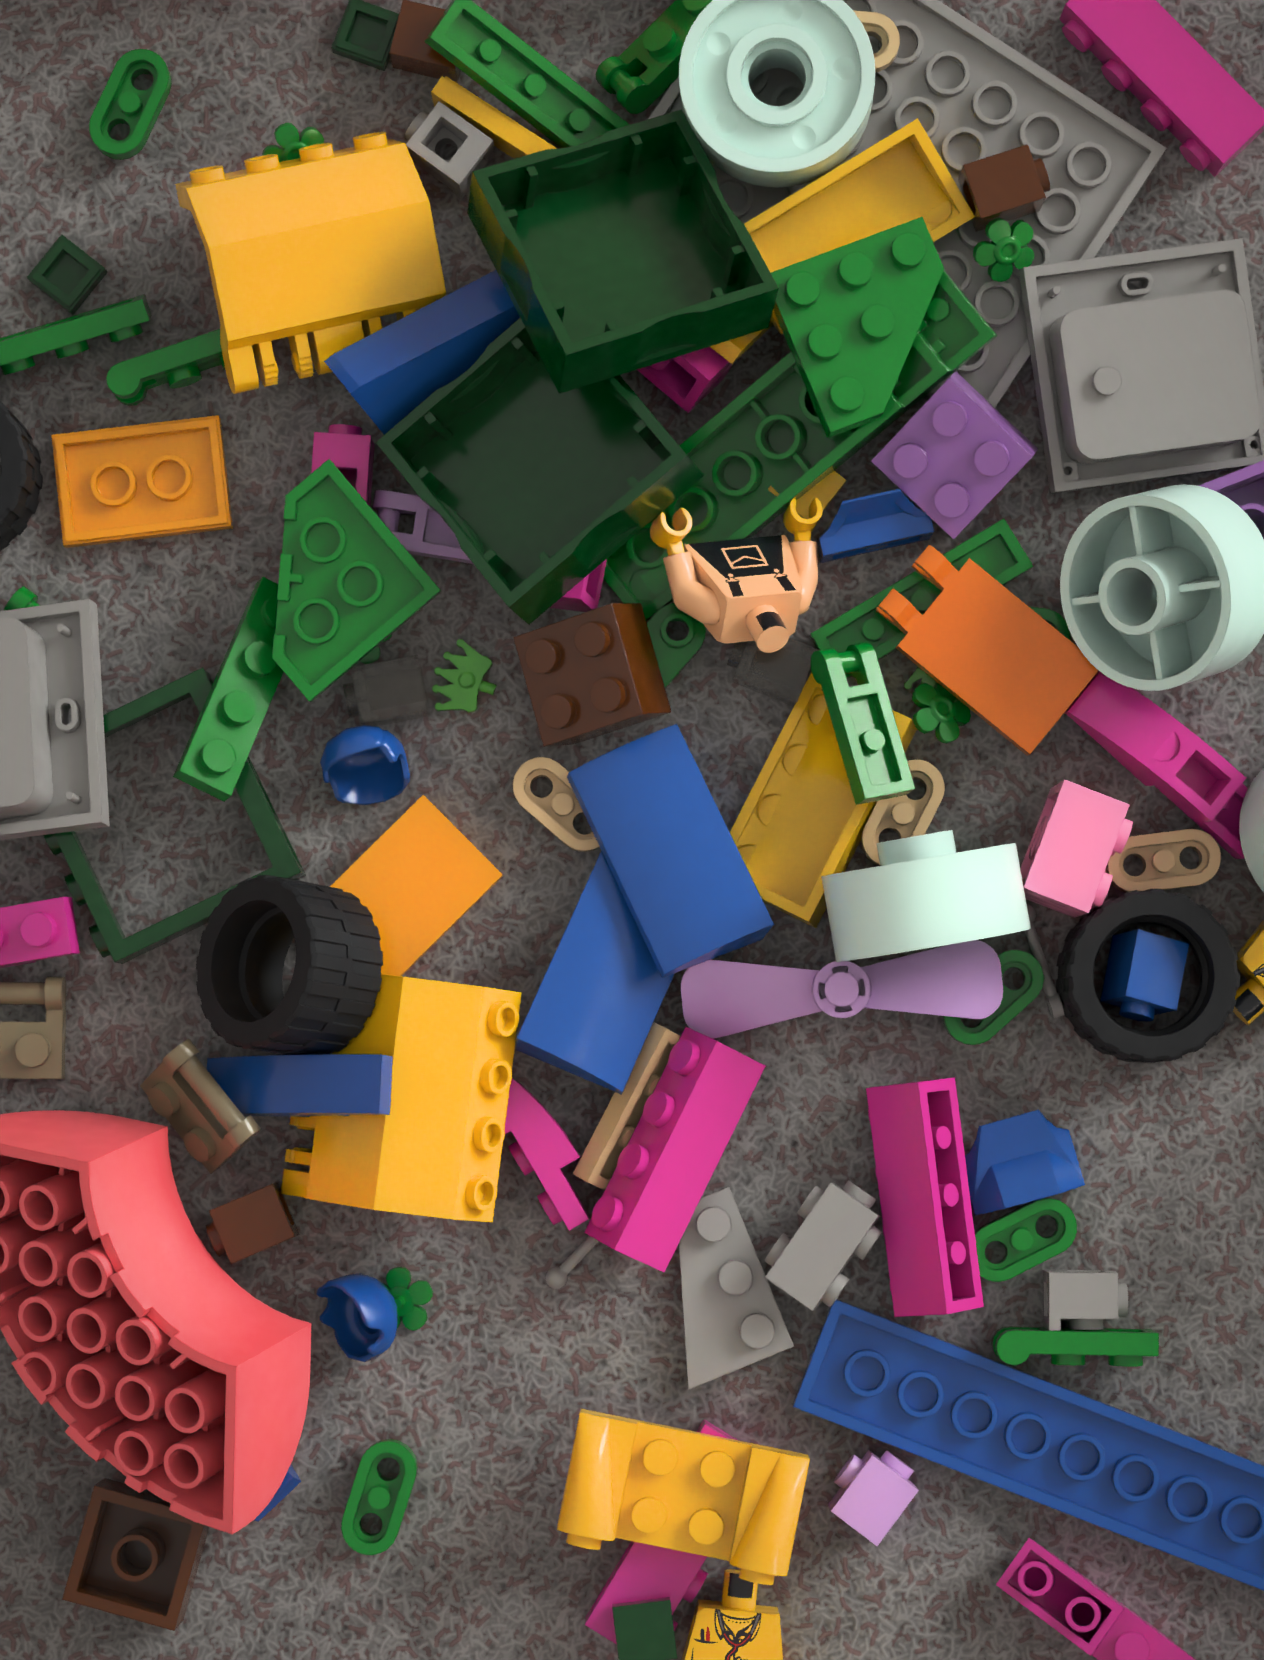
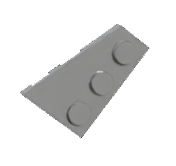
M725 1187L701 1197L679 1242L688 1390L794 1347L730 1187Z

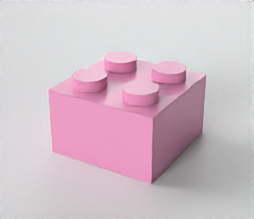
M1063 780L1053 786L1049 791L1020 868L1025 898L1074 918L1089 913L1095 906L1100 907L1107 896L1113 875L1105 873L1110 856H1114L1115 852L1121 854L1132 829L1133 821L1125 819L1130 804L1068 780Z

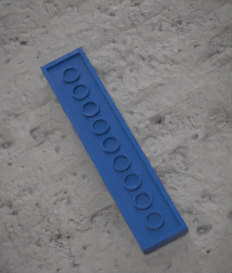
M837 1299L829 1307L793 1401V1407L1264 1591V1465Z

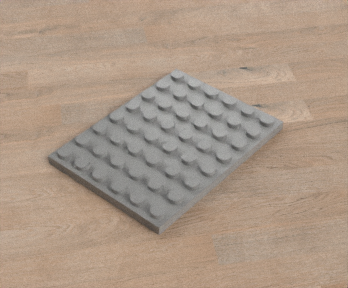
M843 0L852 10L877 12L890 18L899 31L900 45L892 64L886 69L875 73L873 103L866 129L852 152L838 166L918 118L962 193L958 177L963 165L1028 144L1033 160L1042 159L1050 182V191L1044 192L1046 199L1039 212L1008 221L1011 227L1017 220H1023L1033 229V238L1026 245L1035 254L1030 266L1095 258L1167 148L939 0ZM868 36L873 54L877 53L881 49L879 40L873 36ZM772 68L759 74L753 81L750 89L761 102L771 106H783L794 101L801 94L804 86L793 72L782 68ZM679 77L671 84L648 119L681 109L683 111ZM711 162L716 171L718 185L725 201L743 223H746L815 181L812 180L800 185L778 188L752 185L728 175ZM969 220L933 243L946 273L998 335L955 371L996 408L1030 357L1019 269L1013 266V273L1006 281L998 282L992 280L988 275L989 266H980L973 258V250L976 244L981 241L991 242V240L986 236L985 229L975 232L972 220ZM946 378L942 383H940L927 395L931 397L946 382L948 378Z

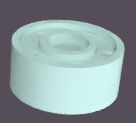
M712 0L698 15L686 36L679 62V88L683 113L708 159L719 169L740 181L752 185L778 188L791 187L815 180L837 167L846 159L861 139L870 117L875 87L873 49L863 24L855 12L843 0ZM782 68L793 72L801 80L804 88L801 94L791 103L783 106H771L761 102L754 96L750 89L753 81L766 70Z
M1172 485L1120 497L1103 504L1089 514L1074 532L1064 554L1061 567V604L1073 640L1087 660L1102 674L1119 684L1137 690L1160 691L1171 689L1234 667L1253 651L1264 634V539L1251 518L1232 500L1214 490L1196 485Z
M953 830L876 843L880 866L821 876L836 962L945 946L1031 929L1016 843L957 853Z

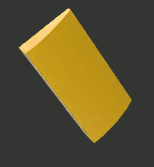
M917 118L747 221L744 225L771 273L923 217L933 242L975 216ZM773 310L770 320L782 335V329Z
M812 672L752 787L730 834L763 902L817 928L827 908L821 876L846 871L861 841L864 826L877 801L859 805L855 804L822 686L816 682ZM893 710L904 752H906L917 728L911 718Z

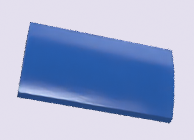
M677 724L620 746L568 773L567 779L662 978L760 941L773 927L774 923Z
M602 851L516 1038V1050L622 1095L675 973L664 978L661 977Z

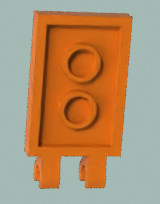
M928 545L911 567L942 591L922 615L903 595L892 589L876 608V611L906 634L896 647L898 651L1028 756L1099 670L1087 660L1073 642L970 558L958 571L938 550Z

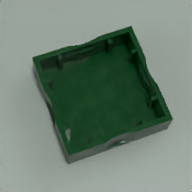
M682 109L610 130L594 140L580 145L546 149L472 171L467 214L559 394L769 327L779 288L744 223L738 219L725 201L718 185L716 171Z
M521 318L491 342L478 360L466 372L433 392L376 442L418 496L439 514L454 532L461 549L505 604L529 625L704 476L620 375L559 394Z

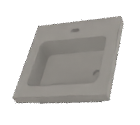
M1243 238L1028 266L1019 270L1050 494L1242 468L1264 460V386ZM1138 280L1142 282L1143 289L1130 290L1127 287V282Z
M90 599L0 611V840L110 827L97 604ZM71 709V722L68 724V711Z

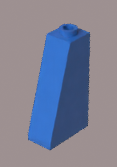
M494 270L334 353L324 362L385 435L433 392L466 372L478 360L487 346L515 323L520 316L497 271Z

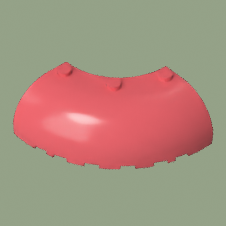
M44 1110L0 1114V1329L17 1357V1360L11 1364L41 1405L49 1402L58 1415L69 1425L65 1433L96 1462L104 1458L126 1476L124 1484L138 1493L147 1489L162 1500L171 1503L170 1511L193 1522L233 1535L252 1522L269 1504L283 1482L295 1455L308 1405L312 1323L290 1317L253 1297L239 1286L207 1251L196 1234L177 1191L169 1153L168 1126L115 1115L83 1111Z

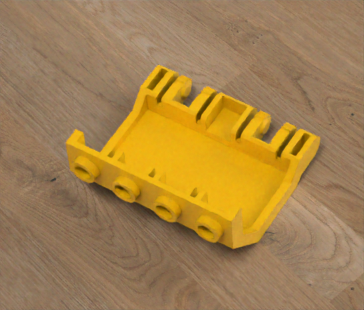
M386 132L368 133L353 137L354 147L333 151L332 143L310 145L298 149L300 158L279 162L277 154L257 156L244 160L246 168L244 170L224 174L223 166L204 167L189 172L191 181L175 184L179 205L191 211L205 247L220 320V345L228 383L233 394L259 388L257 369L264 387L278 384V367L274 357L272 340L288 337L292 365L299 379L313 376V364L318 375L330 373L332 370L324 361L334 353L381 330L380 316L396 313L398 321L446 296L430 201L404 142L393 139L387 140Z
M381 974L382 981L380 991L377 993L374 1002L375 1007L371 1016L365 1021L364 1028L356 1038L353 1037L345 1048L339 1052L334 1051L331 1054H383L393 1056L390 1115L290 1117L289 1125H294L297 1129L314 1131L312 1149L302 1147L286 1149L284 1162L308 1165L310 1170L283 1169L280 1194L370 1210L453 1220L493 1222L522 992Z

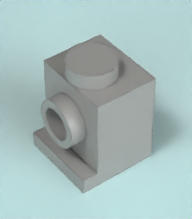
M438 101L429 114L425 111L420 112L408 127L404 137L408 140L406 146L413 162L450 188L453 194L460 199H463L470 189L472 171L487 167L495 156L493 140L440 101ZM451 144L456 147L457 152L450 160H444L436 154L437 149L441 145Z
M1043 1270V1327L1047 1330L1061 1331V1319H1069V1329L1102 1330L1103 1319L1127 1317L1128 1288L1127 1283H1118V1272L1113 1270Z

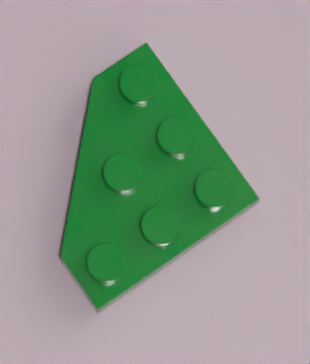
M923 217L771 272L779 288L773 308L827 438L880 419L884 413L944 271V266Z
M330 459L285 495L284 532L282 553L280 555L277 591L278 605L272 658L309 702L316 699L442 592Z

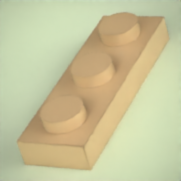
M655 1022L653 1023L622 1095L617 1092L613 1094L573 1175L600 1189H606L617 1167L619 1155L627 1146L643 1114L645 1102L653 1093L668 1063L669 1054L674 1045L679 1041L680 1035Z

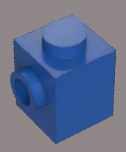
M1140 929L1113 935L1100 1002L1120 1007L1119 1015L1125 1018L1145 1022L1153 1021L1154 1015L1177 1011L1189 944Z

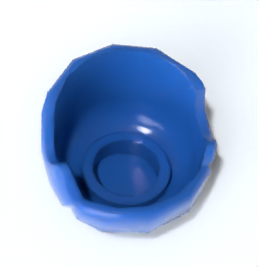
M363 725L344 729L328 740L320 760L324 782H330L335 798L342 803L368 805L385 802L401 794L410 782L407 757L402 743L388 730H382L378 726Z
M357 1273L330 1280L317 1289L316 1294L319 1297L328 1298L327 1307L320 1315V1321L334 1329L337 1343L348 1358L367 1362L376 1359L391 1346L397 1331V1304L392 1294L382 1282L368 1275Z

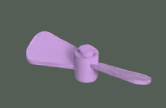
M980 940L945 945L864 967H859L849 961H834L825 965L820 971L708 960L688 968L681 980L683 1017L687 1026L712 1039L821 1011L836 1018H848L856 1015L863 1008L983 1019L992 1015L998 1009L1003 998V982L999 957L991 946Z

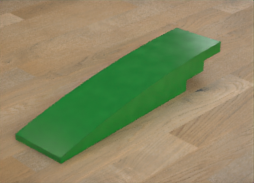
M944 270L881 418L827 438L793 355L789 352L679 445L704 476L662 511L666 516V523L672 530H675L672 525L673 514L679 508H684L689 512L693 524L689 533L682 539L683 547L684 544L752 538L783 513L794 497H796V500L836 470L998 335ZM772 486L779 495L775 496L768 488ZM657 516L607 558L604 580L623 603H641L646 621L659 609L673 601L663 561L664 557H668L667 550L655 544L650 537V528Z

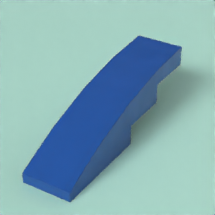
M319 1054L207 1058L208 1072L244 1116L390 1115L393 1056L383 1054Z

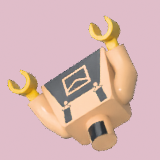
M796 497L790 502L784 513L783 523L785 528L794 535L793 542H789L786 535L684 544L683 547L682 539L692 528L691 515L686 509L679 508L672 517V525L675 529L672 530L666 523L664 512H661L651 525L650 537L655 544L667 550L668 557H664L663 561L675 606L701 622L718 642L728 644L755 641L759 650L764 653L776 652L783 648L788 642L789 637L795 633L798 616L808 611L818 584L817 542L811 541V532L823 513L820 500L815 497L809 507L810 519L802 518L797 514L795 509Z

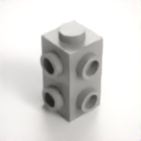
M849 1180L843 1188L832 1182L825 1191L815 1186L797 1212L805 1220L793 1238L783 1233L766 1256L764 1261L772 1266L765 1278L811 1311L816 1310L821 1302L831 1307L850 1280L842 1274L854 1254L864 1260L882 1234V1231L874 1226L881 1216L871 1209L877 1199Z

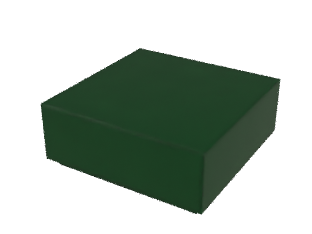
M349 0L331 47L332 52L385 71L390 59L389 52L399 14L362 0Z
M61 234L27 276V279L66 311L74 315L108 272L102 265Z
M670 1597L612 1604L619 1660L678 1659Z

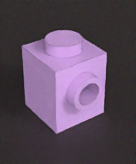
M870 1450L867 1451L862 1459L854 1454L845 1463L834 1480V1483L841 1488L829 1502V1509L870 1542L878 1546L919 1491L915 1484L908 1480L914 1470L888 1450L884 1452L881 1458Z

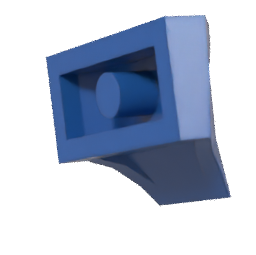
M900 489L842 501L833 521L816 541L820 563L929 540L934 533L932 519L923 510L917 508Z
M1039 1109L979 1126L975 1142L970 1152L965 1155L971 1208L975 1216L1039 1200L1085 1185L1069 1130L1054 1126Z

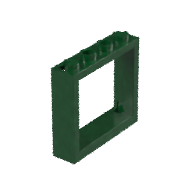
M202 667L103 715L105 738L189 697H192L200 714L213 685L210 674ZM248 755L235 789L273 866L251 878L254 879L258 875H272L293 880L300 879L306 876ZM76 832L43 835L52 853L55 856L63 853L72 873L64 876L76 904L80 907L87 903L96 922L95 925L89 927V932L96 948L103 958L111 955L115 963L124 964L208 923L211 913L221 903L222 897L230 889L238 886L236 884L125 938Z

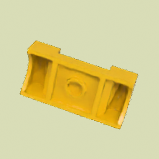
M581 1409L557 1530L568 1533L566 1543L586 1549L600 1550L602 1540L614 1541L615 1538L726 1560L729 1561L730 1565L740 1568V1579L763 1585H773L775 1576L788 1575L810 1458L808 1454Z

